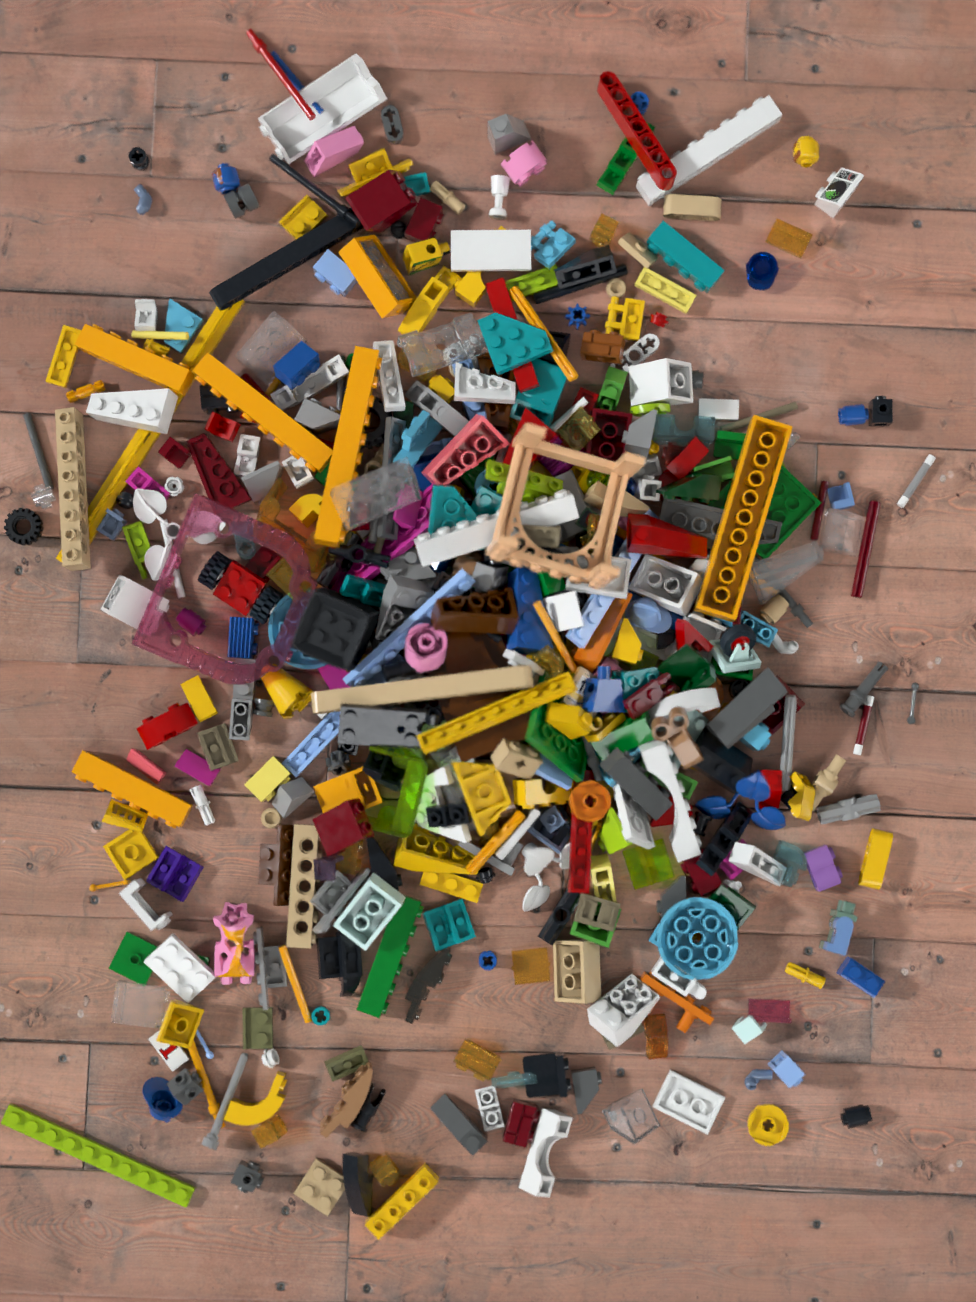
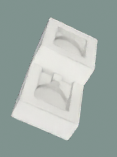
M240 435L234 470L236 477H243L256 471L260 437Z

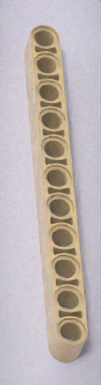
M531 665L318 691L311 693L313 714L340 712L341 703L388 706L524 689L534 685Z

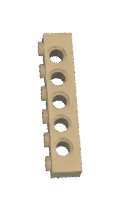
M294 824L286 947L311 949L313 944H316L317 933H314L312 930L314 923L318 922V911H315V906L310 900L318 892L316 891V885L321 880V870H318V862L322 861V850H319V842L321 840L315 825ZM306 839L313 842L314 846L311 851H306L303 848V842ZM304 860H309L312 863L310 871L302 869L301 865ZM303 880H307L311 884V888L307 892L300 888V883ZM301 901L309 903V910L307 912L299 909ZM300 921L307 923L308 930L306 932L298 930L297 925Z

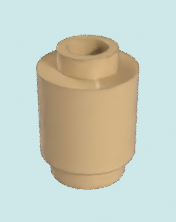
M777 594L760 609V618L767 624H775L787 611L789 603Z

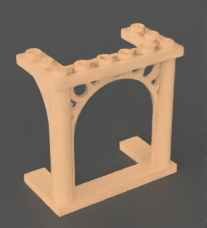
M526 423L513 439L512 447L515 449L492 543L487 547L485 555L490 556V559L493 561H508L514 567L526 566L530 568V571L542 573L543 571L550 573L549 575L554 578L565 577L575 584L583 582L589 584V587L593 589L604 588L619 577L620 568L613 567L611 563L614 538L627 482L644 466L646 458L628 452L623 454L616 462L541 441L545 437L546 428ZM533 453L610 475L597 531L589 544L576 552L555 554L545 551L535 545L523 529L520 519V504ZM514 527L519 530V533L510 536L511 532L514 533ZM517 539H523L525 541L524 547L516 550L520 541ZM527 548H531L534 550L533 555L531 554V552H524L527 550ZM588 549L594 550L591 555L587 553ZM550 555L552 560L547 559V556ZM579 555L586 558L588 562L587 569H583L578 565L577 557ZM565 559L572 560V565L570 563L565 564Z

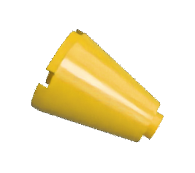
M267 664L262 668L260 678L283 719L292 718L294 711L298 710L301 712L312 700L311 693L314 692L311 688L276 664Z

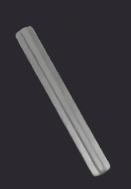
M793 694L785 696L780 770H782V790L786 791L790 790L791 778L789 776L792 773L797 697Z

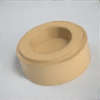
M620 278L611 279L606 286L607 295L610 298L612 296L619 298L624 296L626 291L625 282Z
M268 808L261 815V822L267 828H275L282 821L281 814L275 808Z

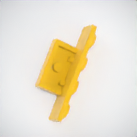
M382 148L348 163L355 183L339 189L338 193L341 197H346L387 170H396L400 173L410 170L413 162L407 159L392 166L385 149Z

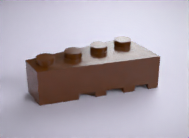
M512 587L505 588L504 591L500 592L490 590L487 594L471 593L467 597L457 595L437 598L430 614L434 631L512 634L519 620Z

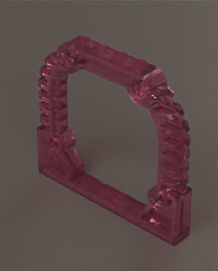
M195 493L131 644L227 684L240 685L251 683L260 679L269 671L276 672L280 670L286 662H290L294 651L291 649L296 629L308 601L318 587L317 581L311 576L310 562L305 550L294 537L286 532L249 517L206 496ZM222 522L227 523L229 526V531L226 534L220 531L219 527ZM214 532L218 538L223 539L236 534L275 551L284 557L292 568L293 575L290 580L289 589L294 599L275 643L262 649L255 662L240 664L227 661L189 644L187 633L181 629L174 630L166 612L159 609L166 589L171 588L175 578L172 576L175 569L178 570L182 563L180 556L189 536L196 538L203 534ZM303 581L311 583L312 588L309 592L302 589ZM173 635L180 636V645H175L172 642ZM274 655L279 658L278 666H273L270 663L269 659L271 656Z

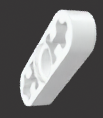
M647 334L625 350L623 357H625L627 363L622 367V370L629 372L628 364L631 366L638 365L653 354L659 346L658 337L654 334ZM647 339L649 341L653 340L654 348H652L651 346L647 347L644 350V352L647 354L644 355L643 350L641 348H643L646 345ZM633 350L638 351L640 354V358L637 361H632L629 358V353ZM611 363L610 367L615 368V364Z

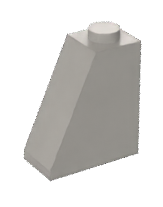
M504 114L488 121L487 137L495 155L531 140L523 120Z

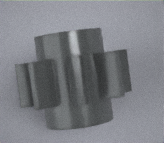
M340 750L330 753V758H326L328 772H332L334 775L347 773V768H351L349 754H345Z

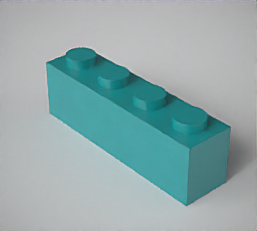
M665 221L660 223L647 240L646 244L652 253L661 255L667 265L677 268L679 274L683 278H689L693 281L694 286L701 292L705 291L708 293L725 271Z

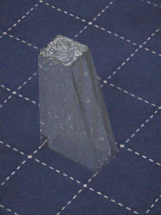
M817 541L752 563L749 578L760 605L765 604L824 560L823 549L818 545Z

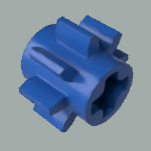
M577 303L575 308L568 307V311L571 314L565 315V319H570L569 327L574 325L578 330L580 325L587 326V322L584 319H589L590 314H585L586 306L581 308ZM574 314H575V315L581 314V319H580V318H577V319L575 320V319H574Z

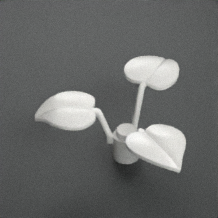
M139 488L134 492L133 508L137 518L146 524L152 523L157 518L166 526L164 532L168 540L165 548L161 545H154L146 551L144 557L145 566L154 581L166 578L177 568L179 563L178 553L168 548L171 541L177 539L181 532L191 531L194 541L200 544H208L218 537L226 525L214 513L197 511L189 517L191 527L181 528L177 523H168L159 516L167 508L166 499L161 493Z
M529 843L523 848L522 855L526 858L525 872L529 876L535 875L538 880V885L532 886L524 897L522 906L524 912L538 908L550 895V887L543 885L539 875L547 864L553 860L560 862L559 866L561 869L569 868L570 843L562 849L559 858L554 857L552 849L538 848L534 843Z

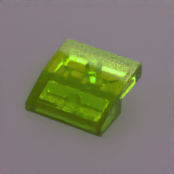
M663 838L655 840V847L649 850L636 846L622 851L634 890L675 877Z

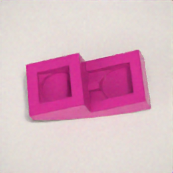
M137 467L125 481L135 490L139 488L158 491L166 500L171 496L165 488L140 467Z

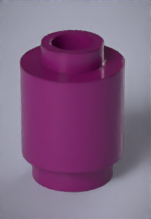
M184 608L176 617V621L179 622L178 625L192 636L197 634L200 636L207 627L205 625L206 620L191 609Z

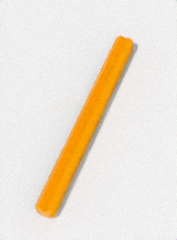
M514 286L509 290L510 296L530 325L547 332L554 350L550 354L570 382L578 378L576 370L519 287Z

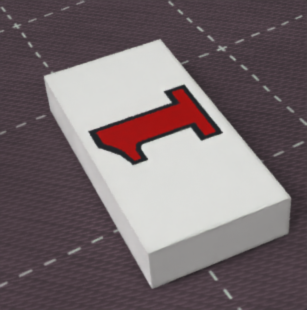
M159 1030L149 1038V1041L173 1072L190 1058L182 1047L156 1041Z

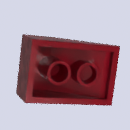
M593 408L591 419L597 433L595 434L591 427H589L591 439L588 438L586 454L616 462L627 452L624 450L625 443H622L624 430L628 431L629 425L632 423L633 414Z

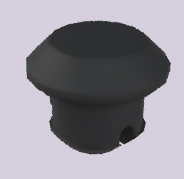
M402 221L393 223L390 228L392 236L398 239L404 238L407 225Z

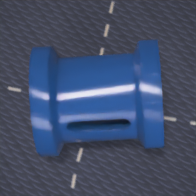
M483 951L479 956V965L484 970H492L497 964L496 955L492 951ZM485 956L488 958L489 956H492L491 961L493 963H487L486 965H484L483 957Z

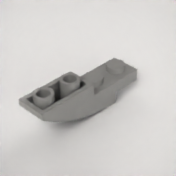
M418 380L415 381L404 395L408 400L414 401V404L421 410L430 413V417L453 436H456L469 422Z
M235 658L229 739L250 740L256 687V659Z

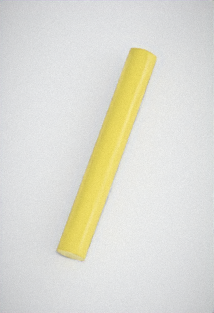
M132 331V338L188 340L189 333Z

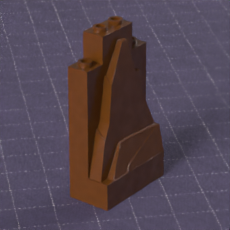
M444 631L447 637L445 661L437 669L427 672L429 677L513 666L508 664L509 659L503 657L506 650L503 639L497 643L484 633ZM522 689L438 699L447 723L519 693ZM530 710L455 741L454 745L460 761L465 762L496 750L503 738L517 742L524 740L531 716Z

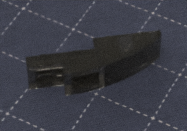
M447 947L431 958L412 982L405 997L406 1000L412 1002L405 1019L406 1022L413 1024L414 1019H419L422 1009L419 1008L422 1000L426 1001L430 991L426 989L427 986L436 988L437 984L441 985L445 975L442 973L444 965L448 966L452 958V954H449L450 948Z

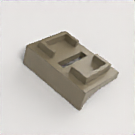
M580 893L574 921L613 932L621 904ZM600 902L601 907L597 921H593L597 904Z

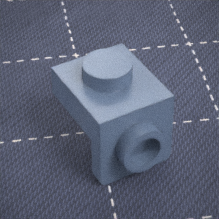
M107 508L105 511L107 514L96 530L115 541L127 521L123 518L125 514L115 508L113 511Z

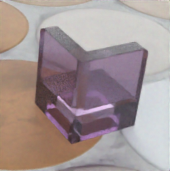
M327 855L313 859L314 879L335 880V863L344 860L343 856L334 855L327 857Z

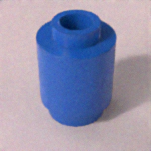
M863 404L843 406V408L838 409L839 423L845 426L865 424L866 420L869 419L868 408H865Z

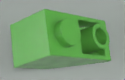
M608 367L596 408L616 411L628 372Z

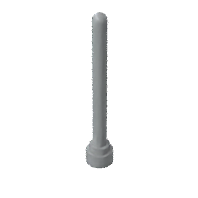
M247 1053L240 1055L211 1132L206 1137L204 1136L201 1143L205 1147L214 1150L218 1148L219 1137L217 1136L248 1060Z

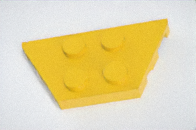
M451 762L478 835L482 836L486 833L485 830L490 824L495 822L500 817V813L505 811L511 804L499 770H496L494 764Z

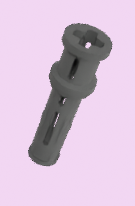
M878 661L859 687L850 692V696L845 703L839 705V708L850 717L855 716V711L858 707L866 702L865 697L885 672L888 671L886 665L882 667L883 663Z

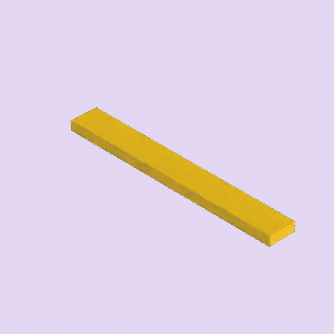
M566 672L416 736L425 755L577 691V687L570 672Z

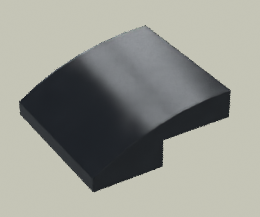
M372 746L362 770L376 782L398 792L411 759L392 753L393 747Z

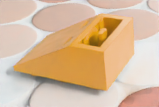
M363 767L313 786L323 813L347 800L360 798L365 810L384 803L376 781L362 770Z

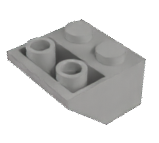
M305 398L294 420L311 434L319 435L338 428L340 411L333 407L327 409L322 406L320 401L314 398L310 400Z

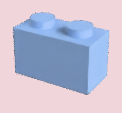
M328 249L313 266L314 276L322 283L326 281L330 285L329 288L336 295L342 294L345 297L357 283L356 278L346 263Z
M780 1051L767 1064L789 1088L792 1086L796 1087L803 1081L802 1077L805 1074L783 1051Z

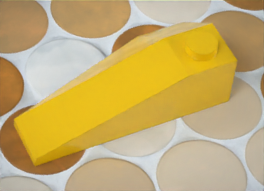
M404 820L395 849L394 866L420 872L470 874L466 870V866L475 857L474 854L458 845L453 846L445 841L446 838L441 835L437 837L428 832L429 830L419 827L416 823Z

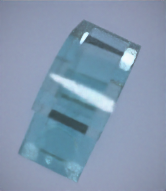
M779 840L773 859L787 864L781 884L792 887V884L795 885L799 877L797 870L806 871L807 859L799 847Z

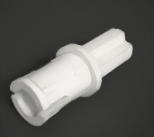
M202 785L191 788L190 792L196 804L195 809H199L204 824L210 825L214 823L215 818L209 806L211 802L207 800Z

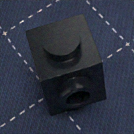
M875 396L868 403L869 426H890L893 423L892 399H886V396Z

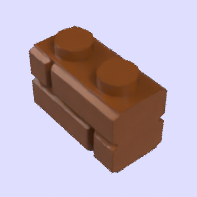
M598 330L584 332L580 348L582 360L622 364L625 348L624 336L618 332H610L609 334H603Z

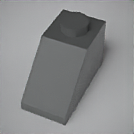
M679 875L660 895V900L656 901L657 913H660L661 917L673 905L686 899V876Z
M595 1067L571 1070L578 1114L584 1112L599 1091L598 1084H602L601 1073L596 1072Z

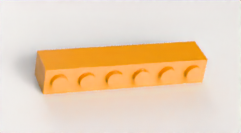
M84 324L74 344L79 350L185 396L195 376L190 371L188 365L181 362L179 364L173 363V359L163 354L161 357L155 355L156 352L148 347H144V349L139 348L138 344L132 340L127 339V341H123L118 334L114 332L105 333L103 332L104 329L98 325L93 324L89 326Z
M82 750L71 771L76 774L75 778L79 781L86 783L88 780L94 783L93 787L101 792L107 790L112 793L111 797L119 801L123 799L129 801V806L134 809L140 810L143 808L147 810L148 816L157 820L160 817L166 820V825L174 829L177 826L183 827L193 807L192 804L85 750Z

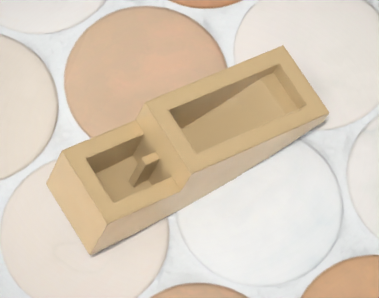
M597 481L588 488L583 501L602 510L607 486ZM625 491L620 516L627 517L628 513L644 514L650 507Z

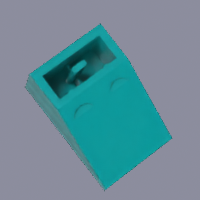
M535 359L532 361L540 386L523 393L518 391L509 417L520 421L526 407L544 424L550 427L567 377L559 366Z

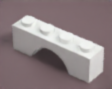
M542 1108L521 1177L520 1189L537 1197H550L555 1177L549 1167V1153L557 1140L567 1138L572 1117L554 1109Z

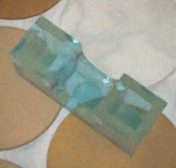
M657 414L652 440L657 441V444L660 445L677 442V445L685 446L696 436L708 447L709 444L714 442L715 417L695 416L693 428L689 431H681L675 424V415Z

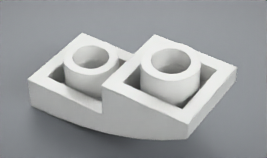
M495 1085L475 1090L484 1131L487 1132L505 1127Z

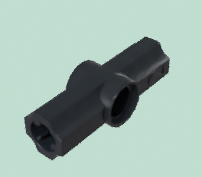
M348 531L345 541L341 542V544L361 545L363 539L354 532ZM328 553L326 556L327 564L316 579V582L322 587L332 589L341 573L349 571L353 562L346 560L343 556Z
M568 888L566 889L540 931L539 938L553 946L576 909L580 893L568 892ZM560 909L567 912L564 920L556 918L555 914Z

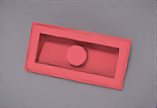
M133 748L130 750L127 762L155 784H159L165 777L166 772L138 749Z

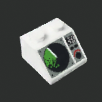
M841 168L838 173L834 171L827 180L829 182L826 188L821 187L815 195L818 199L814 205L834 218L855 191L864 175L845 168Z

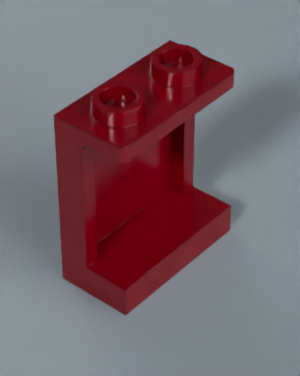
M360 798L347 800L312 819L327 857L339 855L345 852L346 848L363 839L374 836L372 824L368 820L365 807Z

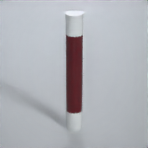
M866 696L853 751L855 755L861 756L874 701L873 696Z

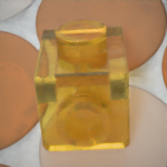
M546 645L533 655L532 660L546 672V681L563 673L565 660L549 645Z

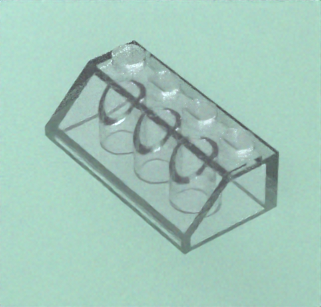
M407 457L334 487L330 493L347 531L422 499L416 475Z

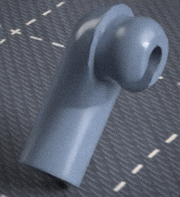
M140 184L134 189L140 197L136 211L144 215L151 208L152 197L143 185Z
M752 1070L745 1078L744 1084L748 1090H755L760 1080H772V1070Z

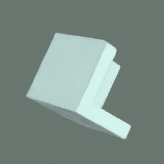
M749 1015L746 1018L744 1016L739 1018L732 1029L741 1041L746 1044L763 1033L768 1024L765 1021L758 1024Z

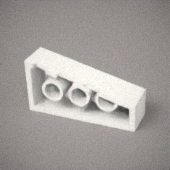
M170 389L91 394L86 413L98 421L167 434L178 396Z

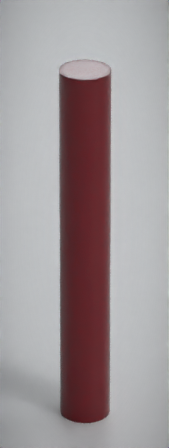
M821 481L818 500L821 504L815 510L810 540L818 541L828 491V481Z

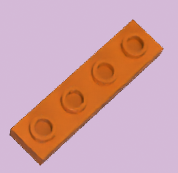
M645 971L640 977L642 982L649 985L650 989L660 997L665 996L684 1008L685 1013L676 1025L679 1030L686 1033L695 1018H699L708 1025H711L714 1017L711 1015L712 1011L704 1005H701V1007L694 1004L695 1000L689 995L686 997L682 996L669 985L663 984L659 981L660 979L651 974L652 971L649 974Z

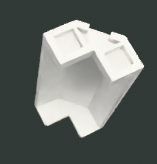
M354 54L298 91L315 113L316 117L313 120L308 119L292 96L257 119L261 124L259 126L260 131L264 137L268 136L276 147L274 151L279 159H284L290 164L310 151L316 140L337 133L387 100V97L379 82L371 76L364 60L359 55ZM313 102H317L324 111L321 114L312 106Z

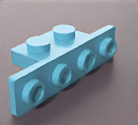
M422 410L418 417L415 416L409 429L406 428L401 437L403 440L402 449L394 458V465L410 472L443 427L430 417V413Z

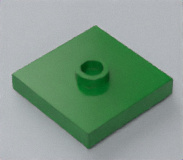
M127 931L108 969L145 987L153 970L144 961L159 946Z

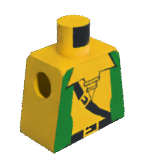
M436 238L406 245L402 259L410 276L437 266L442 256L450 254L451 251L447 242L438 244Z

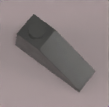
M445 1093L430 1107L472 1156L488 1142V1137Z

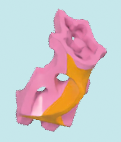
M225 902L222 914L220 916H213V922L215 926L220 928L221 941L216 942L215 977H220L222 985L231 984L233 977H240V983L251 984L252 976L255 974L254 939L244 942V934L254 921V915L247 913V903L234 905ZM245 947L249 949L248 955L243 952ZM221 953H226L227 957L223 958Z

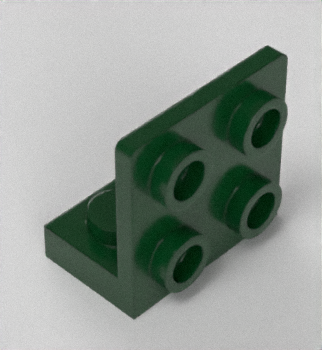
M688 644L683 645L658 666V670L661 673H670V680L680 687V692L708 688L716 681L715 666Z

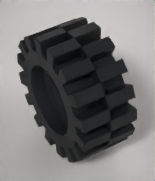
M27 508L12 510L13 513H9L7 515L8 519L4 521L6 523V526H4L5 534L9 539L21 545H31L33 541H38L37 538L41 537V531H43V522L40 520V516ZM22 519H27L31 523V529L26 534H20L16 529L17 523Z

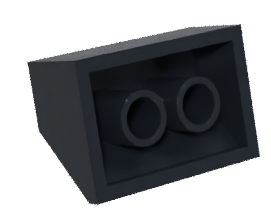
M704 727L695 741L704 760L692 767L729 792L739 794L736 790V784L739 780L751 775L753 758L733 745L728 749Z

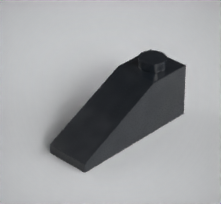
M609 245L589 250L554 270L559 289L617 273Z
M374 836L366 838L371 874L374 872L399 891V886H403L401 874H397L396 868Z

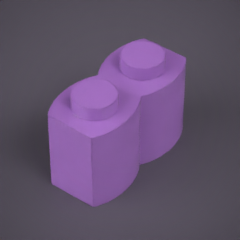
M824 844L802 853L816 891L820 892L841 884L842 872L839 866L835 867L833 859H835V854L831 847L828 848Z

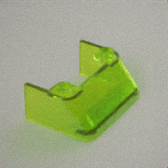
M370 746L369 750L392 756L394 765L406 770L397 807L384 806L379 811L378 818L367 815L368 820L375 831L406 838L413 832L428 773V764L424 759L406 748Z

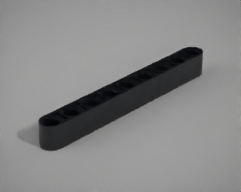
M337 215L210 290L209 294L219 310H225L352 236L364 227L361 223L356 226L348 219H343Z

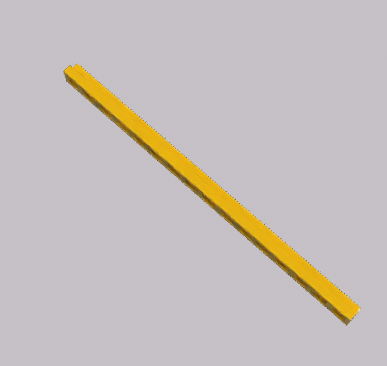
M243 299L232 305L230 310L227 308L220 311L218 307L215 308L181 363L190 367L192 373V370L207 352L209 354L213 353L245 303ZM193 378V380H192V382H191V384H190L188 390L190 389V387H191L192 384L194 383V381H195L194 378ZM175 393L178 396V399L174 412L176 411V409L178 408V406L180 405L181 401L185 396ZM138 429L88 507L89 544H91L98 533L96 529L107 514L105 511L107 508L112 511L117 503L116 497L121 492H124L128 486L125 481L137 467L141 466L161 433ZM62 549L56 557L60 562H62Z

